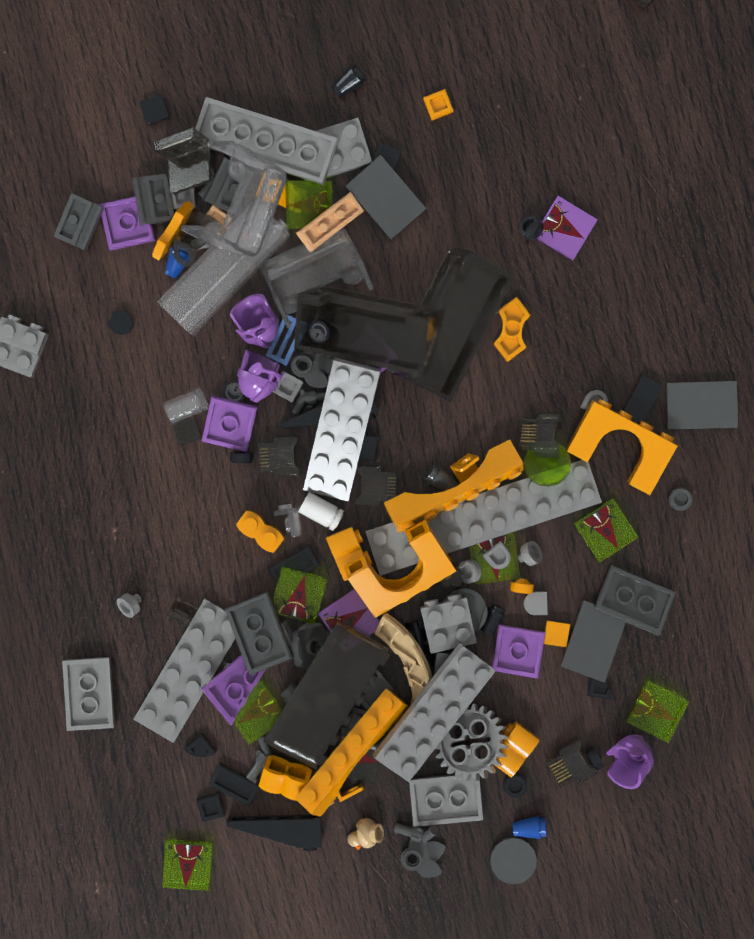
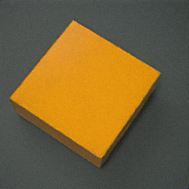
M445 89L423 97L431 121L451 114L454 111Z
M546 620L544 644L567 647L570 624Z

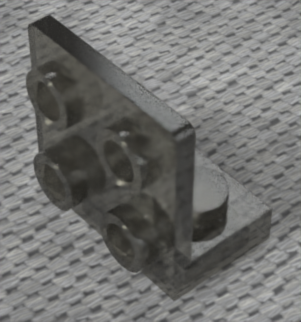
M191 128L154 142V151L168 160L170 193L175 195L212 181L209 139L199 131Z

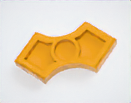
M187 201L175 212L170 224L158 239L152 257L159 261L169 251L177 235L188 222L195 206L193 203Z
M515 297L498 310L502 320V331L499 338L493 344L506 362L526 348L522 339V328L525 321L530 317V313L518 297Z

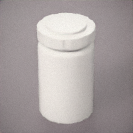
M311 492L308 493L298 511L324 527H330L329 529L332 531L334 528L336 529L344 515V510H339L337 506Z

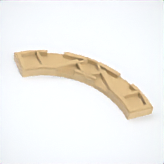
M386 612L382 616L374 634L381 638L401 658L409 686H411L412 690L411 705L432 679L431 669L414 637L400 622Z

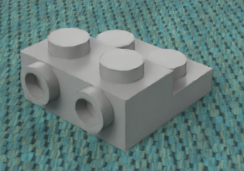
M15 316L1 317L0 366L33 378L49 334L44 333V327L30 323L28 327L21 324L22 319Z
M461 594L451 595L447 597L448 601L439 603L438 599L425 601V606L420 607L431 653L456 648L459 643L463 646L477 643L466 596L461 597Z

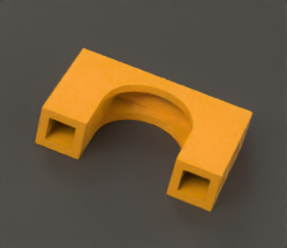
M592 399L566 446V451L588 462L599 441L608 432L623 429L634 433L641 444V455L627 482L631 486L651 495L678 447L673 442L674 437L663 431L659 435L652 431L654 427L642 420L638 424L631 420L633 417L631 414L623 410L617 413L610 409L612 407L610 403L599 399L598 402Z
M426 520L405 531L410 545L419 557L417 566L409 575L395 580L383 578L376 573L365 555L344 566L347 579L375 618L389 612L393 607L408 601L414 595L429 589L435 583L442 579H447L456 572L451 558Z

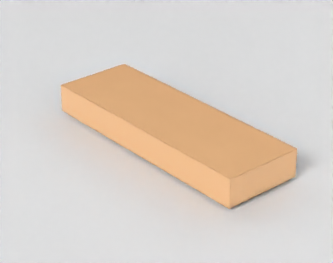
M349 192L296 234L309 252H311L364 212L353 194Z

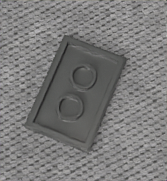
M381 155L346 185V188L391 240L427 209Z
M737 381L666 383L667 430L738 428Z
M611 565L609 566L594 609L659 636L676 592Z
M269 592L225 609L249 675L294 658Z
M583 600L560 667L605 683L626 622L595 610V604Z

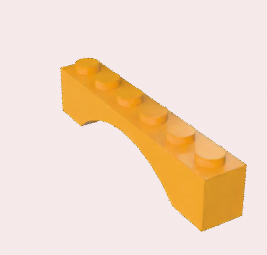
M508 440L490 449L477 471L458 486L434 494L404 492L384 502V505L398 533L402 531L405 533L406 530L423 520L429 522L435 519L438 513L444 510L451 511L459 505L458 503L466 499L467 501L475 499L479 496L480 492L486 489H495L500 485V482L507 478L512 480L518 477L521 471H523V462L511 440Z
M385 689L295 799L310 814L321 817L336 799L344 781L360 759L381 737L396 725L410 706L394 692Z

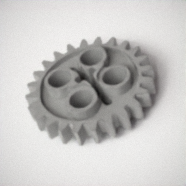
M472 704L471 709L468 706L435 748L440 750L436 758L444 759L440 766H449L448 774L455 772V778L457 779L463 776L464 781H470L472 776L474 781H479V775L482 778H488L487 771L493 774L496 773L494 765L502 767L499 758H507L502 749L509 748L508 745L503 744V740L508 739L509 736L502 735L506 726L498 725L502 720L501 718L493 719L494 711L490 710L487 713V707L482 706L479 709L477 704ZM480 723H483L485 729L484 732L481 735H479L477 733V726ZM460 726L462 728V735L457 739L455 730ZM488 737L491 739L489 742L472 743L471 746L460 745L452 747V743L468 742L471 739L481 740ZM485 746L488 750V754L484 759H482V757L480 756V750L482 747ZM461 750L465 752V759L462 762L458 760V753Z

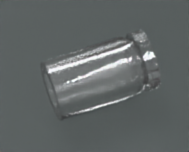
M201 388L163 403L171 424L202 412L203 409L204 411L209 409L207 398Z

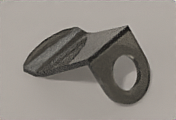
M192 212L186 224L174 238L173 256L175 260L182 266H191L195 262L197 249L220 235L224 230V226L210 215ZM180 249L185 250L189 254L190 259L188 261L183 260L179 256Z

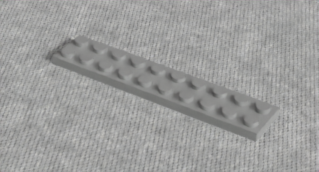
M580 460L480 493L473 500L467 501L466 499L458 503L459 505L451 511L444 510L438 513L435 519L427 523L448 554L602 503L589 462ZM393 522L365 531L380 576L418 563L419 557L410 545L404 531L398 533Z

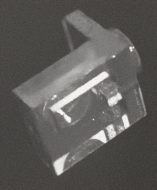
M292 503L279 505V510L273 511L274 516L288 514L289 518L285 519L287 533L291 532L292 537L301 536L302 528L298 507L293 508Z

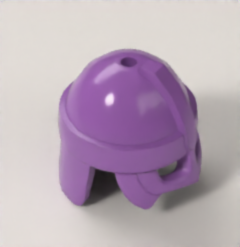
M253 294L239 301L230 311L232 320L239 328V330L236 329L235 331L248 344L261 346L262 348L271 347V342L274 341L278 334L279 319L266 297L262 294Z
M245 350L241 367L237 373L241 392L256 403L266 398L276 390L278 383L285 373H278L280 363Z
M638 734L626 736L606 753L615 757L607 772L609 778L617 785L626 789L638 788L654 764L651 746L644 740L642 735Z

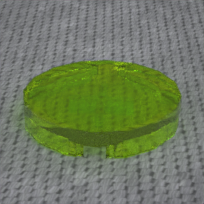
M553 443V446L533 445L525 456L524 468L526 475L532 482L539 486L550 487L558 485L566 479L570 473L571 459L569 452L559 443Z

